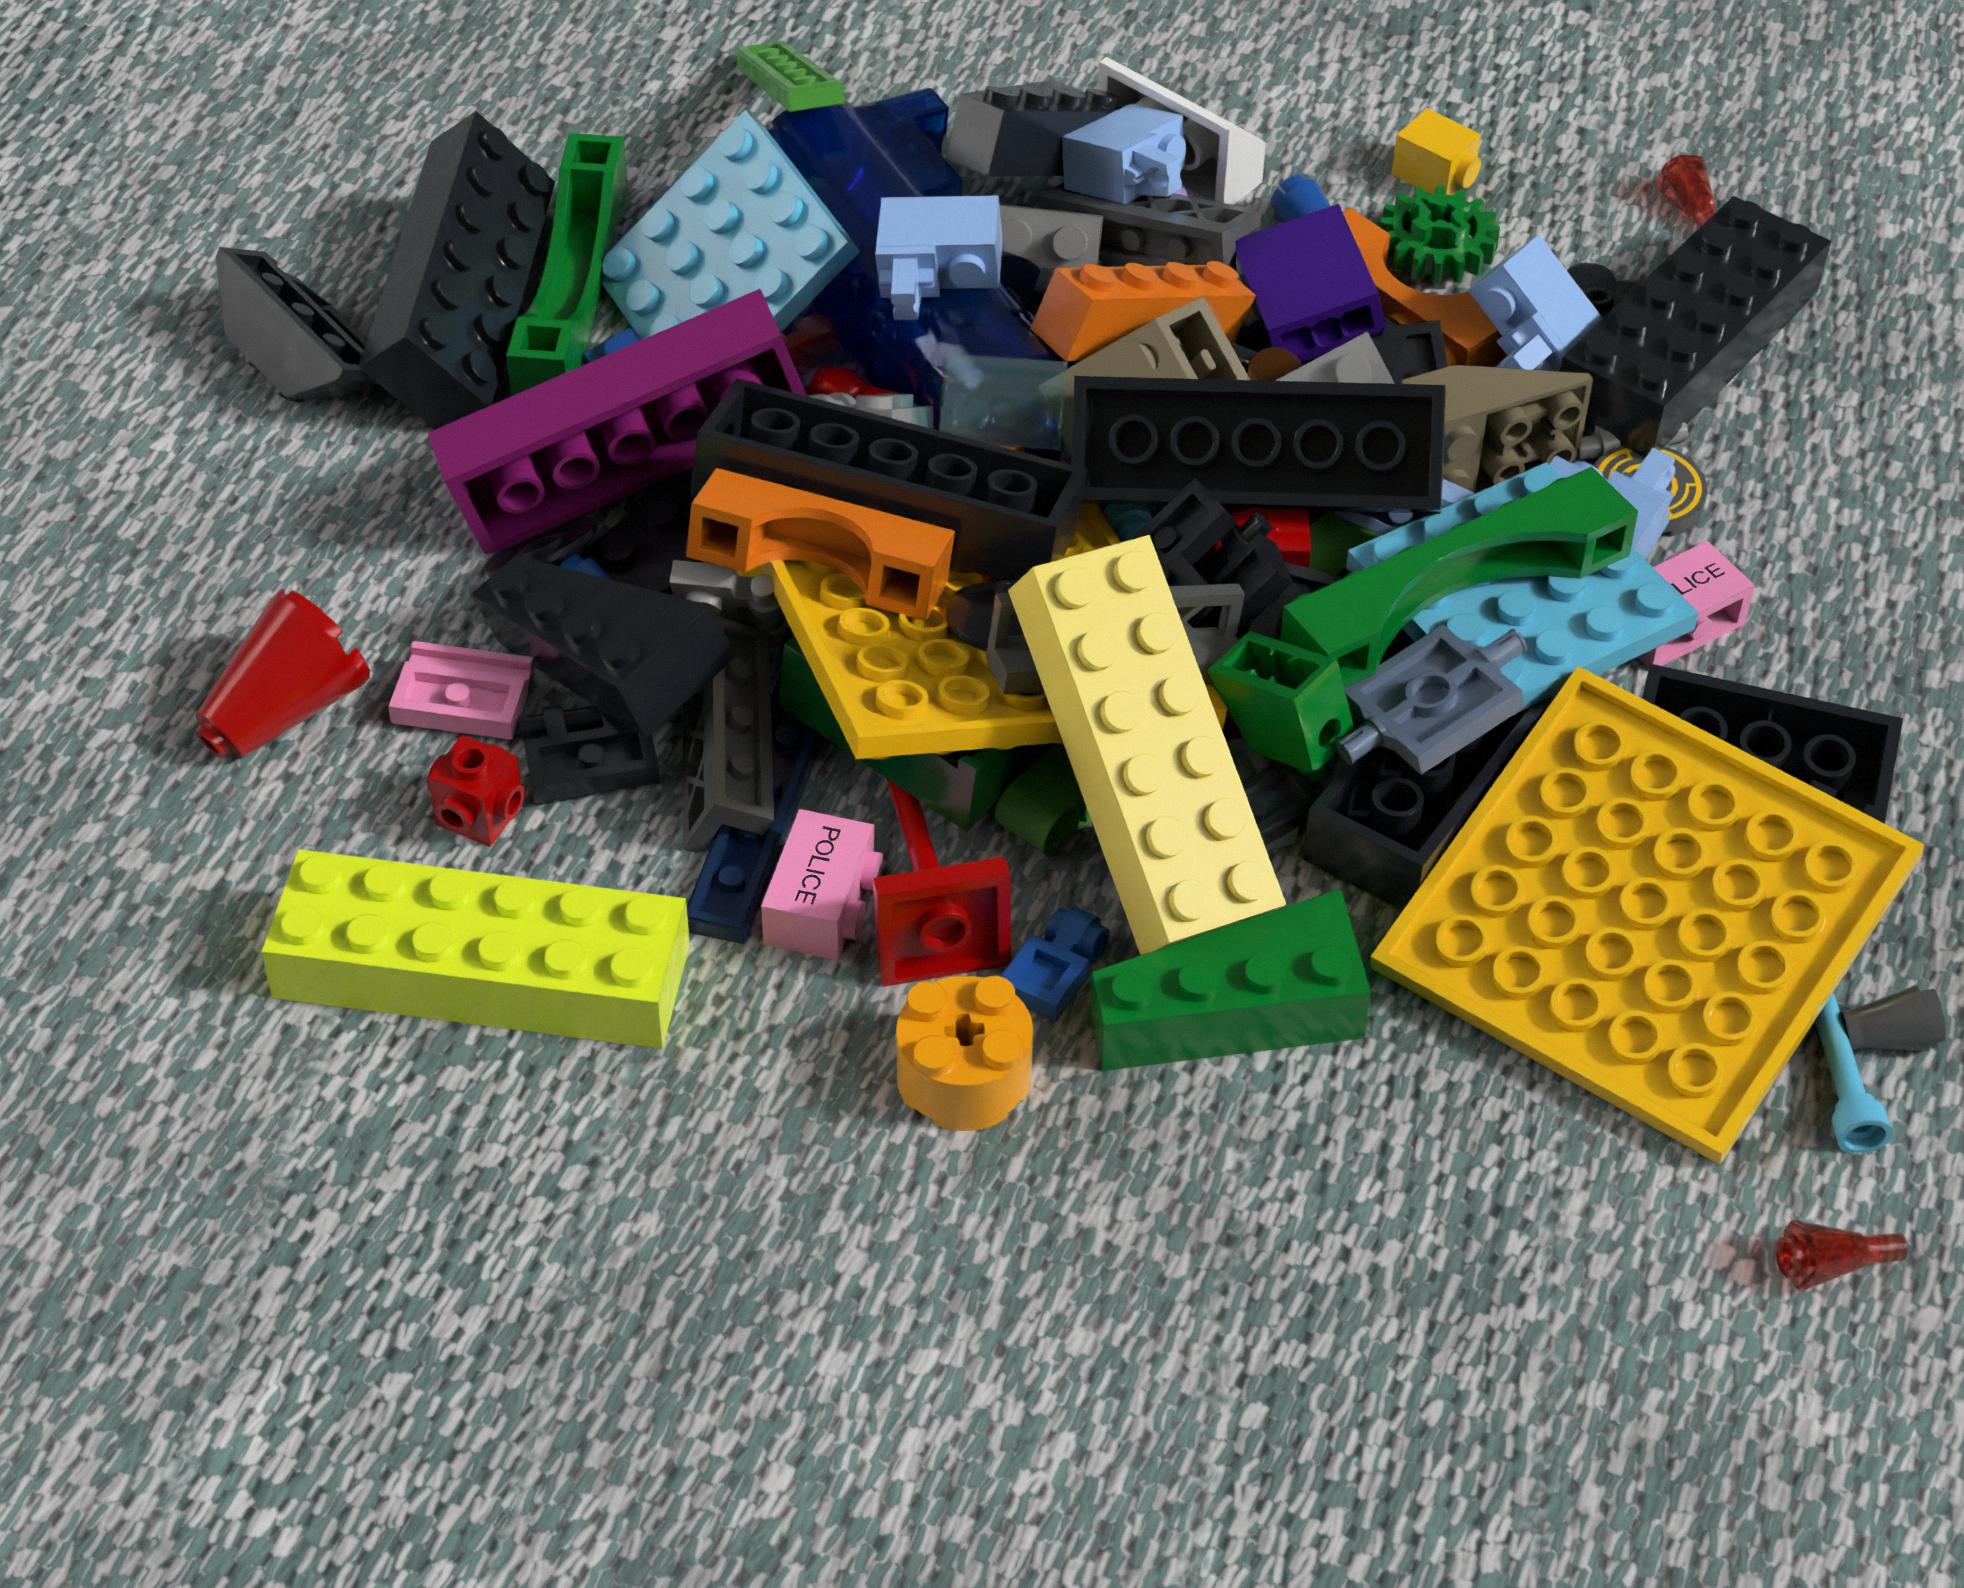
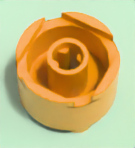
M954 976L934 982L924 981L917 983L907 993V1001L900 1011L896 1026L897 1084L904 1102L913 1111L915 1108L923 1115L931 1118L932 1124L954 1131H975L989 1128L1006 1119L1009 1112L1021 1100L1023 1102L1027 1096L1032 1078L1033 1024L1028 1009L1015 994L1013 984L1000 976H988L985 978Z

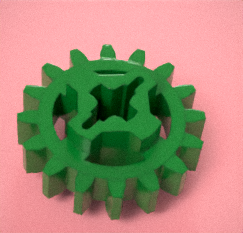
M1438 185L1435 189V194H1427L1419 186L1415 187L1413 198L1399 193L1396 195L1395 205L1385 204L1383 217L1379 221V227L1390 234L1388 257H1393L1392 268L1397 271L1409 267L1412 269L1411 279L1414 280L1420 278L1423 273L1429 274L1433 284H1439L1444 275H1450L1456 283L1462 282L1464 271L1479 276L1482 271V264L1491 265L1493 263L1500 233V226L1495 225L1496 213L1494 211L1483 212L1484 200L1481 198L1471 202L1466 201L1465 190L1460 189L1452 196L1446 194L1444 186Z

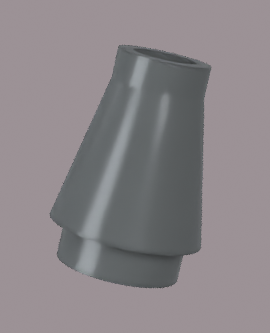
M1914 985L1861 1007L1840 1012L1852 1050L1929 1051L1930 1044L1945 1041L1944 1015L1935 989L1920 991L1918 986Z

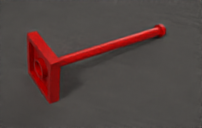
M886 778L913 871L873 878L877 967L882 987L1009 966L1012 961L1010 872L1005 857L939 867L920 801Z

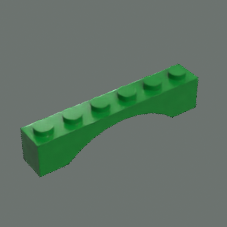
M569 133L559 168L554 222L543 276L530 308L524 315L517 317L506 355L511 396L582 366L583 353L586 351L603 286V261L607 253L613 248L628 191L624 137Z
M1591 466L1567 478H1559L1549 486L1523 498L1508 501L1498 509L1470 522L1457 524L1447 532L1417 546L1406 547L1396 555L1364 570L1353 571L1344 579L1313 593L1300 595L1291 603L1283 606L1280 641L1336 659L1344 688H1347L1376 674L1385 650L1400 629L1423 609L1449 594L1480 583L1512 577L1556 576L1581 579L1630 556L1638 510Z

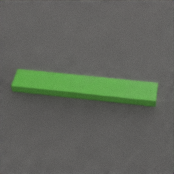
M785 41L737 47L738 50H735L738 69L789 112L845 104L843 84Z

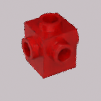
M461 735L446 755H440L434 761L427 777V787L431 794L435 825L490 847L507 824L515 818L523 804L524 787L520 782L517 756L496 744H485Z

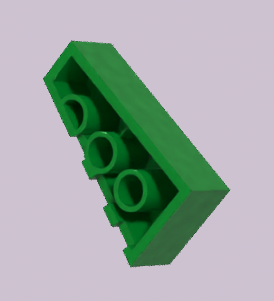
M1341 888L1093 971L1089 1018L1101 1071L1364 1039L1371 991Z

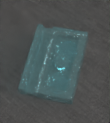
M945 353L939 431L993 445L1061 450L1065 401L1064 383L1067 362Z

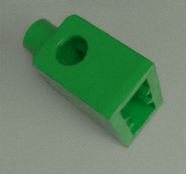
M1249 631L1207 670L1210 678L1245 742L1255 753L1293 766L1309 784L1319 782L1332 771L1333 765L1330 758L1337 752L1335 742L1354 731L1338 662L1336 659Z

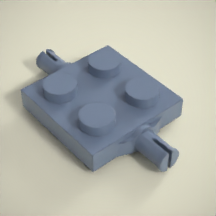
M1441 625L1379 665L1376 674L1345 688L1350 712L1364 725L1335 742L1340 756L1344 761L1347 760V764L1352 765L1356 760L1380 745L1395 751L1422 775L1525 708L1522 689L1503 675L1500 667L1527 652V644L1519 632L1516 633L1515 629H1510L1508 633L1486 647H1479L1478 645L1461 640L1446 626Z

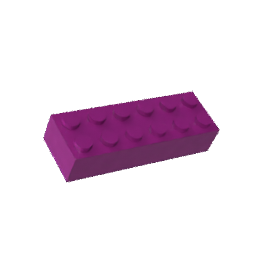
M758 289L428 432V436L443 480L486 555L509 548L694 467L697 432L737 378L804 396L807 395L761 289Z

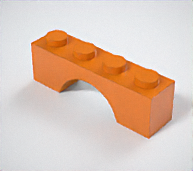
M1351 207L1343 211L1378 290L1385 325L1386 323L1403 325L1440 320L1448 366L1496 367L1507 356L1496 342L1502 335L1469 292L1439 295L1421 292L1404 285L1386 268L1390 234Z
M1209 261L1206 265H1184L1178 262H1168L1166 266H1143L1137 263H1127L1125 266L1102 267L1088 263L1084 264L1083 267L1055 269L1030 329L1065 361H1082L1144 324L1204 296L1229 342L1235 343L1256 295L1238 280L1239 275L1233 268L1217 261Z
M716 468L691 503L686 557L745 573L757 566L775 560L822 563L850 576L862 590L865 597V605L926 621L947 584L955 531Z

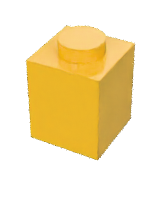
M1426 108L1396 135L1391 175L1416 187L1420 186L1430 194H1435L1436 187L1440 185L1444 186L1447 195H1453L1460 187H1470L1479 174L1481 159L1478 158L1481 134Z

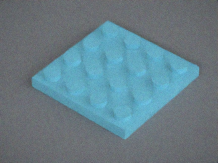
M745 109L607 253L602 265V285L642 340L758 289H761L781 333L853 260L860 250L759 119Z
M1547 462L1444 507L1441 513H1431L1348 550L1346 568L1350 573L1359 569L1364 570L1396 555L1406 547L1417 546L1447 532L1457 524L1470 522L1498 509L1508 501L1518 500L1545 488L1553 481L1562 477ZM1631 546L1630 556L1581 579L1556 576L1512 577L1480 583L1457 591L1423 609L1402 628L1416 642L1441 625H1444L1461 640L1478 645L1479 647H1486L1508 633L1510 629H1515L1516 633L1519 632L1527 644V652L1500 667L1503 675L1522 689L1525 708L1519 711L1521 712L1557 695L1577 666L1598 676L1695 630L1699 612Z

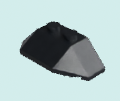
M219 247L216 254V265L225 336L243 353L244 361L258 369L273 384V390L279 396L298 403L304 402L306 399L334 400L379 384L358 367L367 339L330 303L299 278L283 272L277 266L278 262L266 252Z

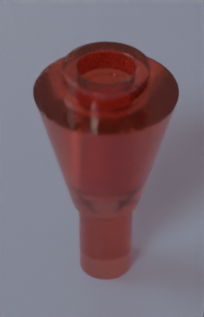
M1679 155L1666 162L1656 179L1655 185L1657 190L1700 228L1716 213L1704 158L1697 155Z
M1793 1220L1788 1223L1776 1245V1260L1780 1272L1785 1277L1791 1278L1795 1288L1800 1291H1805L1864 1268L1867 1264L1903 1261L1908 1254L1907 1241L1902 1233L1864 1236L1854 1231L1799 1220Z

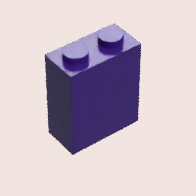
M1339 204L1251 233L1235 241L1236 263L1241 282L1256 295L1251 306L1269 348L1287 349L1294 353L1300 362L1324 355L1367 331L1371 338L1379 336V332L1385 327L1378 290Z

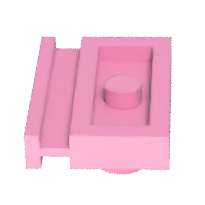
M418 641L412 642L410 659L404 663L388 706L391 723L513 740L519 722L518 717H521L528 696L527 688L530 680L533 681L535 676L533 657Z

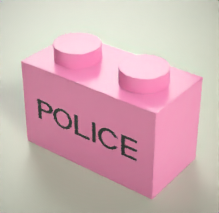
M1708 541L1685 552L1673 553L1664 562L1653 568L1699 612L1695 630L1648 651L1637 658L1648 669L1650 664L1663 666L1744 625L1755 585Z
M803 809L798 810L761 905L763 945L839 961L846 940H857L861 933L865 917V902L861 901L865 889L874 891L873 878L881 877L883 853L874 851V824Z

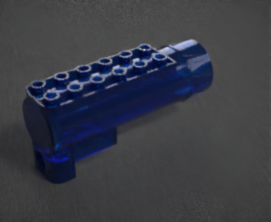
M924 88L856 106L845 100V104L792 112H789L787 109L784 110L765 127L860 250L853 260L811 302L819 319L826 321L839 337L844 351L848 355H853L864 369L871 386L899 394H913V404L916 403V406H933V426L935 430L977 441L1025 445L1024 453L1027 454L1049 445L1059 433L1034 389L1041 383L1070 368L1071 365L1030 329L1035 317L1023 308L1001 281H999V288L940 289V297H921L918 320H894L893 309L895 306L892 304L891 298H881L875 257L881 198L962 195V178L941 155L943 135H946L949 112V107L933 89Z

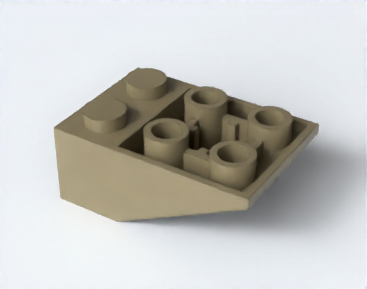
M1202 296L1150 321L1041 383L1034 390L1071 455L1074 376L1250 380L1207 300Z
M1452 365L1401 380V384L1446 385L1443 479L1477 493L1547 462L1550 465L1555 455L1571 463L1577 461L1593 378L1589 373Z

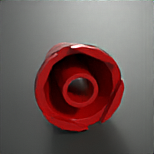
M280 589L270 599L197 711L196 719L201 727L196 731V735L217 757L223 759L230 753L237 759H242L360 688L370 678V669L357 647L348 655L345 653L337 639L343 631L329 616L301 594L291 590L286 595L284 589Z

